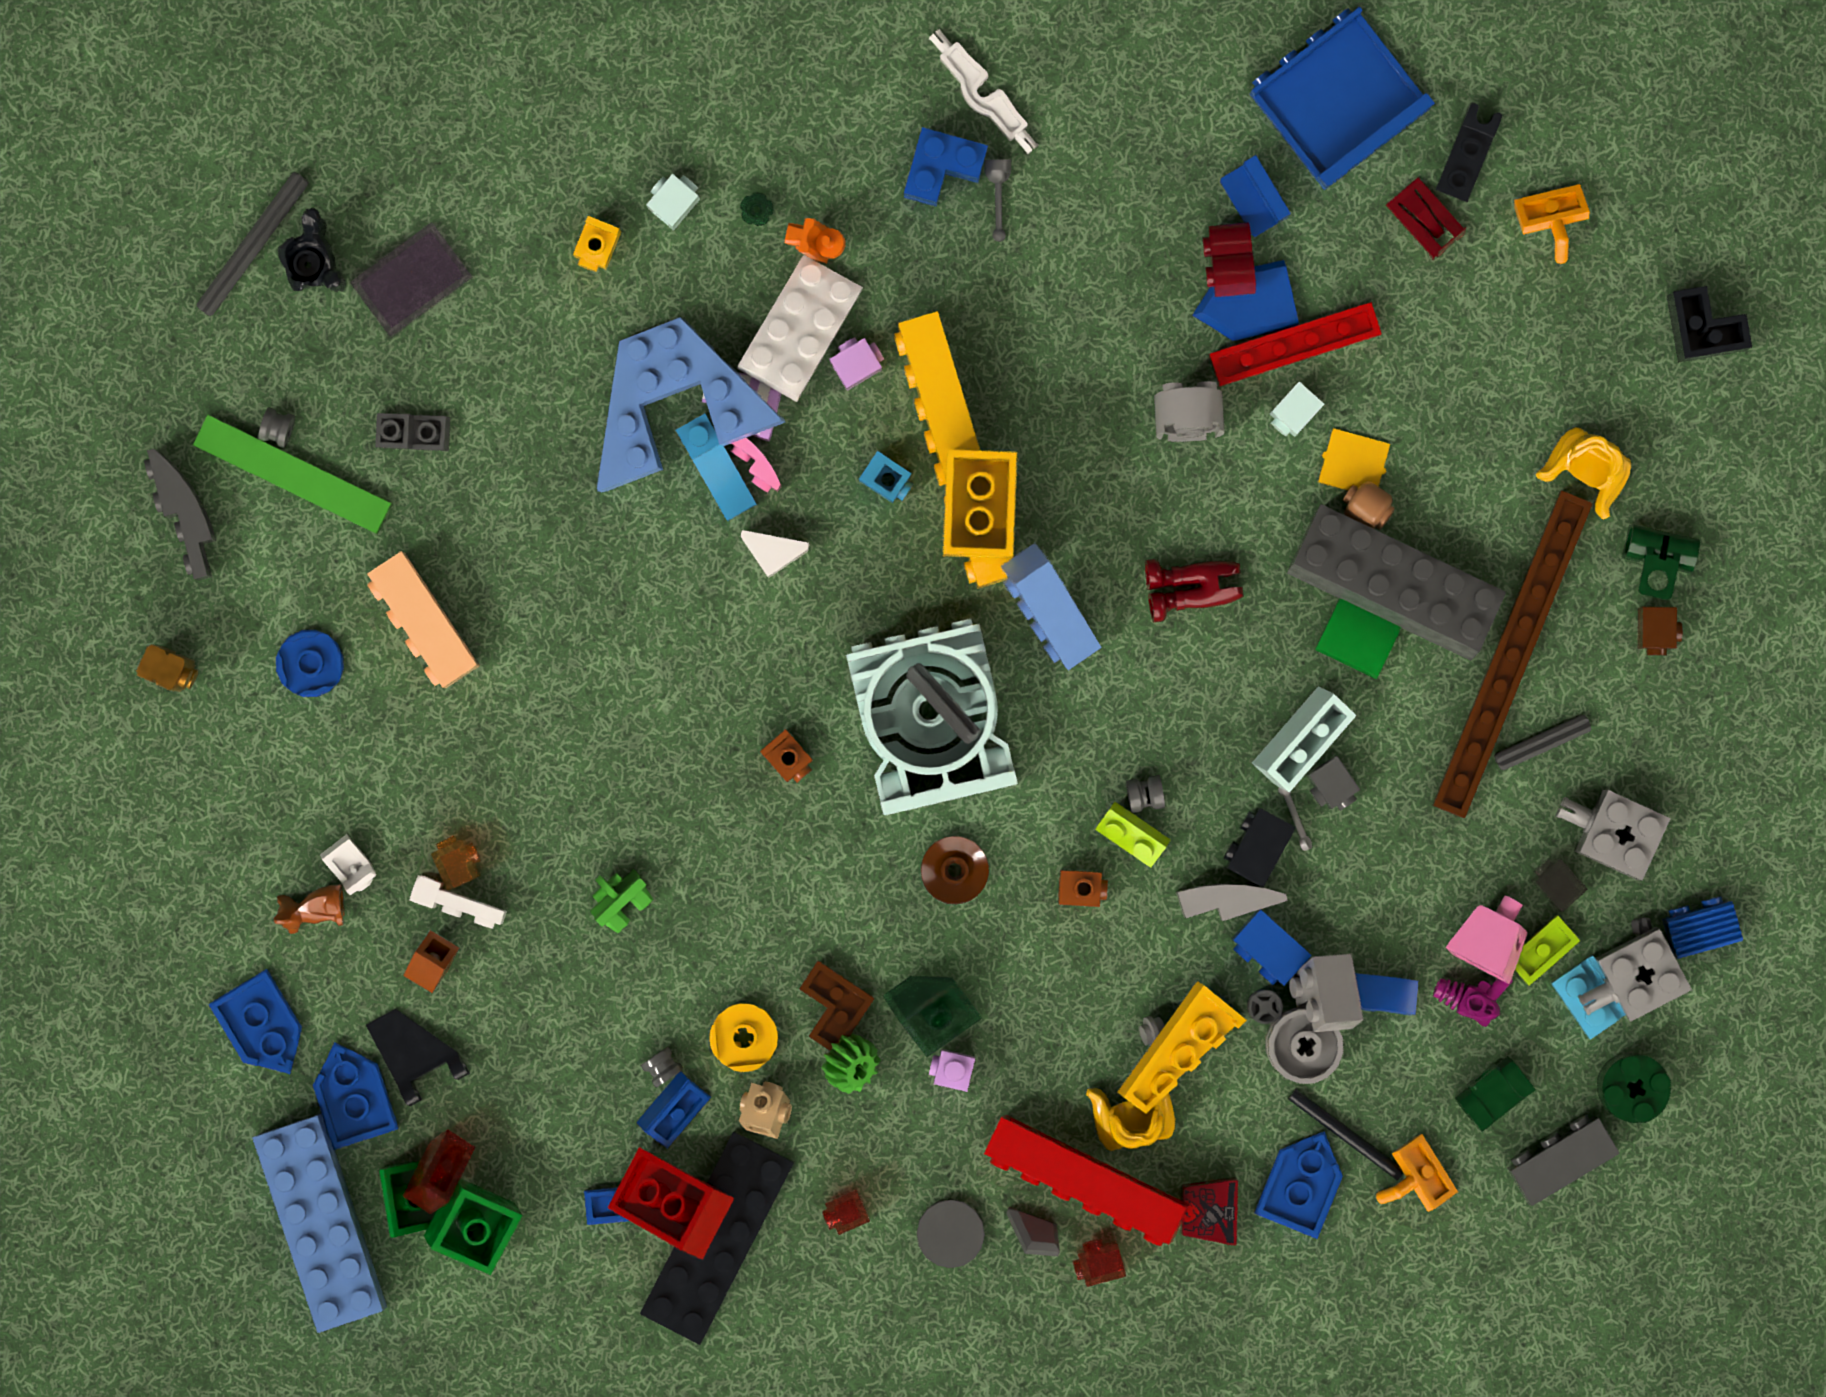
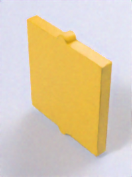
M1333 428L1327 451L1322 454L1324 462L1318 483L1349 491L1353 484L1360 487L1366 481H1370L1379 487L1381 476L1386 473L1384 465L1390 444Z

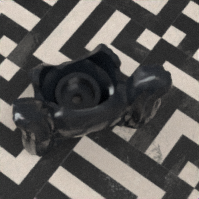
M307 208L302 215L303 234L296 238L291 237L278 247V257L286 270L289 284L293 291H302L308 287L325 285L331 291L343 292L346 281L342 273L336 271L335 256L331 245L324 237L327 228L326 222L321 218L318 210ZM309 262L311 263V267L306 268L305 264Z

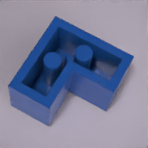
M922 127L904 190V198L937 207L945 174L978 183L988 145Z

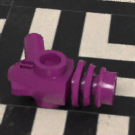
M1440 978L1432 996L1437 998L1439 1002H1442L1445 998L1444 1004L1448 1006L1450 1003V1009L1454 1010L1457 1005L1456 1013L1474 1019L1480 1025L1487 1027L1491 1020L1496 1019L1500 1015V1007L1496 1000L1513 980L1511 979L1508 984L1497 978L1492 985L1485 981H1480L1477 987L1468 984L1464 989L1465 983L1463 982L1457 987L1458 982L1454 981L1450 986V979Z

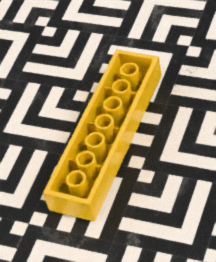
M937 311L898 323L899 332L894 333V339L899 356L906 355L909 365L904 366V372L909 388L916 387L919 397L914 399V405L919 421H927L929 430L924 431V437L929 453L936 452L939 463L934 464V470L939 486L946 484L947 450L980 451ZM968 557L969 561L963 564L969 584L976 582L979 589L1008 579L1001 566L1011 558Z

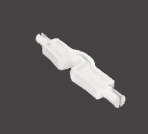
M938 29L929 39L941 51L940 60L959 81L962 95L967 104L977 113L988 116L1009 141L1015 138L1027 154L1032 152V148L1035 149L1038 144L1025 130L1028 125L1027 122L1016 111L1004 91L997 89L987 97L979 96L977 89L988 79L987 71L958 42L952 45L941 30Z

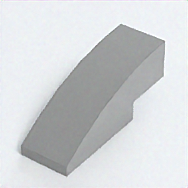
M1214 884L1176 891L1184 918L1217 909L1220 920L1225 921L1288 901L1284 893L1243 884Z

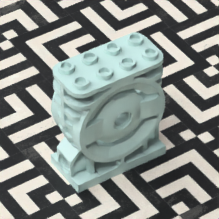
M972 619L951 623L952 630L940 633L938 627L918 631L919 638L906 640L905 634L886 638V645L872 648L871 642L852 646V654L846 655L866 737L874 751L884 760L874 775L883 815L1018 784L1008 744L993 735L998 714L997 698L980 624L973 625ZM920 663L923 666L946 669L961 680L976 677L980 683L960 688L954 680L946 675L929 672L968 716L987 712L986 720L974 722L980 729L979 737L975 741L967 744L961 740L956 746L945 752L920 754L905 748L898 741L882 744L878 737L899 733L910 744L929 749L944 746L953 741L958 735L940 714L933 720H926L920 715V705L927 700L908 679L898 687L891 704L872 708V701L887 698L893 684L903 674L907 673L911 666ZM987 739L1000 745L989 749L984 748ZM978 753L984 780L977 779L960 784L950 782L947 772L963 766ZM889 761L897 766L898 770L883 773ZM905 770L923 775L942 774L943 784L938 789L917 793L911 797Z

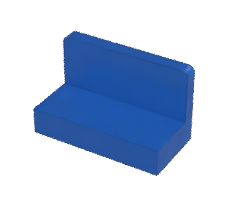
M1256 155L1245 161L1241 167L1220 179L1222 187L1243 222H1249L1250 232L1253 237L1285 220L1291 214Z

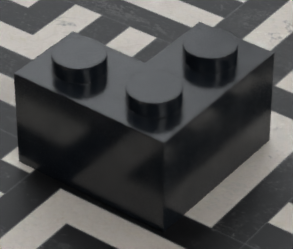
M1707 286L1673 291L1667 295L1678 363L1744 352L1752 348L1747 314L1713 319Z

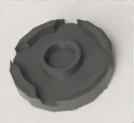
M954 1199L938 1201L927 1208L919 1219L917 1228L918 1245L925 1257L934 1264L947 1268L964 1266L972 1261L981 1250L985 1236L982 1219L976 1210L967 1203Z

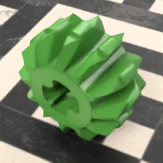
M854 1033L849 1037L842 1035L839 1043H831V1051L823 1054L827 1061L821 1068L825 1072V1078L828 1080V1083L833 1087H837L842 1092L848 1094L854 1090L861 1092L865 1083L871 1084L870 1078L872 1075L879 1073L875 1067L881 1061L877 1054L878 1049L875 1048L873 1043Z

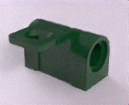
M1635 524L1629 525L1622 558L1644 562L1638 592L1642 595L1663 600L1671 599L1677 572L1691 573L1695 568L1700 549V540ZM1653 571H1662L1666 575L1667 585L1664 589L1654 590L1649 586L1648 577Z
M1507 1056L1497 1065L1492 1064L1467 1084V1088L1454 1099L1477 1129L1483 1132L1536 1089L1513 1060Z

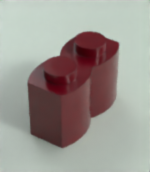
M1249 222L1208 226L1209 237H1202L1204 258L1210 257L1212 266L1206 267L1207 287H1214L1215 297L1256 294V278Z

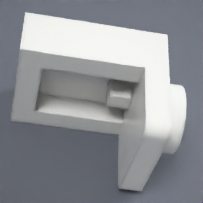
M347 834L320 854L321 859L341 881L349 895L367 888L376 876L372 863Z

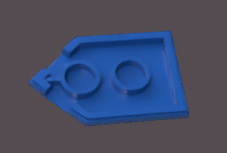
M1281 260L1254 266L1256 294L1215 297L1214 287H1210L1192 316L1217 330L1231 341L1298 326V316L1285 261Z
M268 969L208 1004L243 1063L291 1074L302 1026Z
M335 1042L313 1084L333 1150L399 1129L379 1065Z
M1324 1131L1279 1150L1254 1214L1318 1239L1343 1177Z

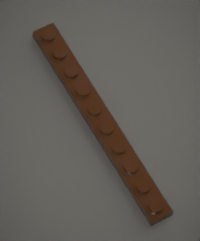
M1562 490L1559 491L1432 806L1461 818L1466 817L1593 503Z

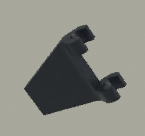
M397 1009L366 1025L407 1106H412L422 1100L413 1081L447 1063L455 1080H460L470 1074L457 1051Z

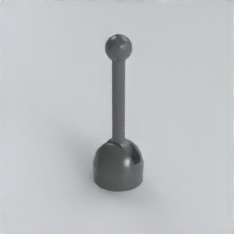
M1007 159L984 160L986 177L995 184L996 229L993 231L992 236L995 241L1001 242L1006 237V233L1002 229V183L1007 181L1011 175L1012 161Z

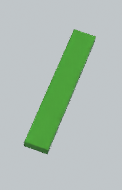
M207 415L193 444L195 447L376 534L379 533L392 506V503L209 415Z

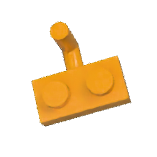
M1573 185L1514 200V209L1523 235L1551 228L1555 239L1554 259L1559 264L1566 263L1568 260L1569 238L1564 225L1589 219L1590 211L1581 185Z
M1420 1134L1392 1153L1406 1178L1393 1187L1379 1191L1376 1194V1199L1380 1204H1385L1404 1197L1414 1189L1426 1210L1431 1211L1458 1193V1190L1423 1134Z

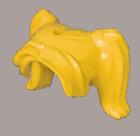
M1575 427L1568 430L1561 437L1545 466L1536 473V477L1549 482L1554 480L1562 471H1569L1575 478L1586 485L1600 490L1595 501V512L1601 519H1606L1610 516L1609 508L1618 497L1630 476L1631 460L1622 454L1618 446L1609 442L1604 437L1595 434L1589 435L1582 428Z
M1087 1089L1086 1096L1092 1102L1097 1134L1106 1149L1110 1151L1123 1147L1135 1149L1141 1146H1149L1157 1140L1172 1137L1175 1130V1116L1169 1093L1145 1114L1129 1101L1111 1107L1107 1096L1101 1089Z

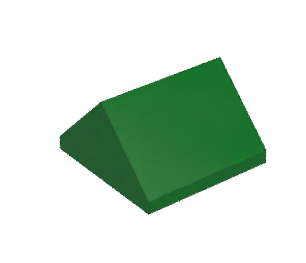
M437 1158L387 1165L379 1169L390 1238L427 1230L443 1200Z

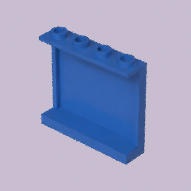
M1360 7L1353 12L1349 8L1344 10L1332 20L1335 26L1325 33L1322 29L1318 30L1306 40V43L1309 45L1299 54L1294 49L1279 61L1282 66L1273 74L1267 70L1252 82L1255 88L1251 90L1250 96L1323 190L1330 187L1435 104L1427 93L1422 94L1361 15L1363 10Z

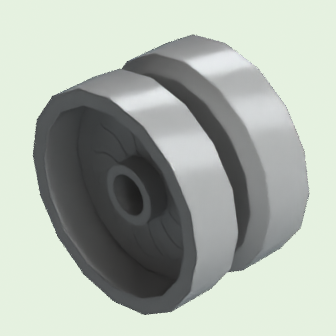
M1294 1007L1282 1012L1279 1019L1270 1024L1265 1037L1266 1054L1271 1065L1283 1077L1299 1084L1316 1083L1328 1078L1338 1067L1343 1055V1037L1340 1031L1314 1032L1312 1022H1309L1307 1019L1306 1007ZM1301 1038L1309 1041V1047L1305 1051L1298 1049L1300 1047L1298 1040Z

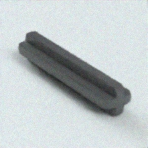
M917 663L911 666L906 674L908 680L964 743L969 744L975 741L980 733L977 725L922 664Z
M1580 715L1496 753V763L1501 770L1511 768L1592 730L1591 724L1585 715Z

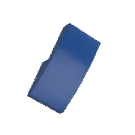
M1355 973L1362 1010L1416 1015L1418 981Z

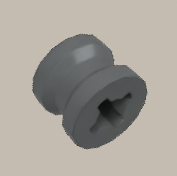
M268 407L260 425L258 439L265 442L270 439L276 441L278 446L285 448L292 434L295 415L289 413L281 415L277 413L276 409Z
M1261 989L1255 991L1248 1000L1247 1009L1249 1015L1253 1020L1261 1024L1275 1022L1282 1013L1283 1005L1281 999L1270 990Z
M669 1046L640 1065L644 1071L649 1072L653 1077L652 1083L655 1088L684 1069L680 1063L675 1062L671 1057L672 1051Z

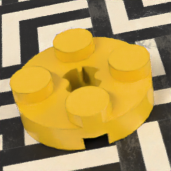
M739 1003L726 1008L717 1016L710 1030V1046L713 1054L723 1065L738 1072H749L762 1067L771 1059L778 1044V1031L774 1020L766 1010L750 1003ZM746 1028L748 1033H753L754 1041H749L750 1046L742 1047L741 1042L734 1040L735 1032L739 1034L738 1029Z

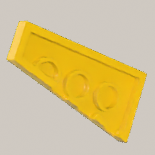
M1197 981L1117 1093L1146 1114L1178 1085L1177 1079L1188 1070L1192 1072L1201 1063L1199 1059L1212 1047L1217 1049L1226 1040L1224 1036L1234 1027L1239 1028L1247 1020L1205 985Z

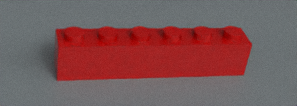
M1008 1115L1000 1118L984 1152L985 1155L991 1157L990 1163L1006 1171L1011 1167L1022 1173L1020 1178L1033 1185L1039 1186L1040 1182L1052 1187L1051 1193L1066 1201H1069L1072 1197L1082 1202V1208L1094 1215L1100 1216L1103 1212L1114 1218L1112 1223L1127 1231L1135 1228L1145 1233L1143 1236L1145 1240L1157 1246H1162L1163 1242L1168 1245L1173 1242L1190 1204Z

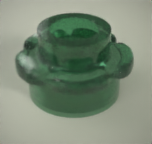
M753 193L742 200L740 204V209L742 210L741 217L749 225L752 223L756 226L765 225L769 221V216L773 214V204L767 200L766 195ZM756 206L760 208L758 213L753 211Z

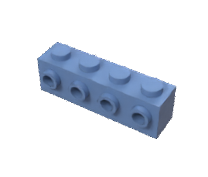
M1035 543L1001 566L1008 579L1003 581L1004 585L1014 599L1018 596L1021 598V601L1016 603L1027 620L1034 619L1035 622L1030 624V627L1041 642L1046 639L1048 643L1043 648L1054 663L1060 660L1066 669L1070 670L1102 648L1050 561Z

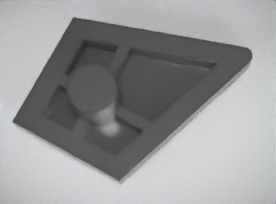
M1009 1207L1006 1214L1024 1253L1058 1257L1060 1249L1057 1224Z

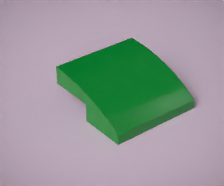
M1339 598L1315 650L1377 679L1401 627Z

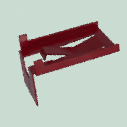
M1416 178L1386 204L1387 208L1425 249L1432 260L1436 256L1437 258L1440 257L1453 242L1458 241L1465 235L1467 228H1463L1419 178ZM1414 190L1418 191L1437 219L1454 237L1443 247L1436 242L1424 227L1398 205L1401 203L1414 214L1436 239L1443 235L1445 231L1436 222L1429 209Z

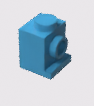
M879 451L876 452L859 478V482L891 503H894L896 498L903 501L913 486V483L908 481L912 473ZM885 474L894 476L895 482L892 486L883 485L881 479Z

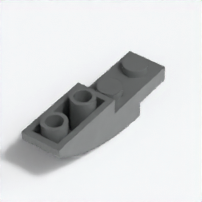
M147 450L149 459L144 460L148 478L155 480L157 492L153 493L155 507L158 513L163 512L164 517L172 518L178 516L179 521L175 522L174 525L179 542H185L187 554L183 555L186 572L188 575L193 574L195 580L211 578L212 575L204 544L217 540L204 505L186 477L168 458L158 450Z

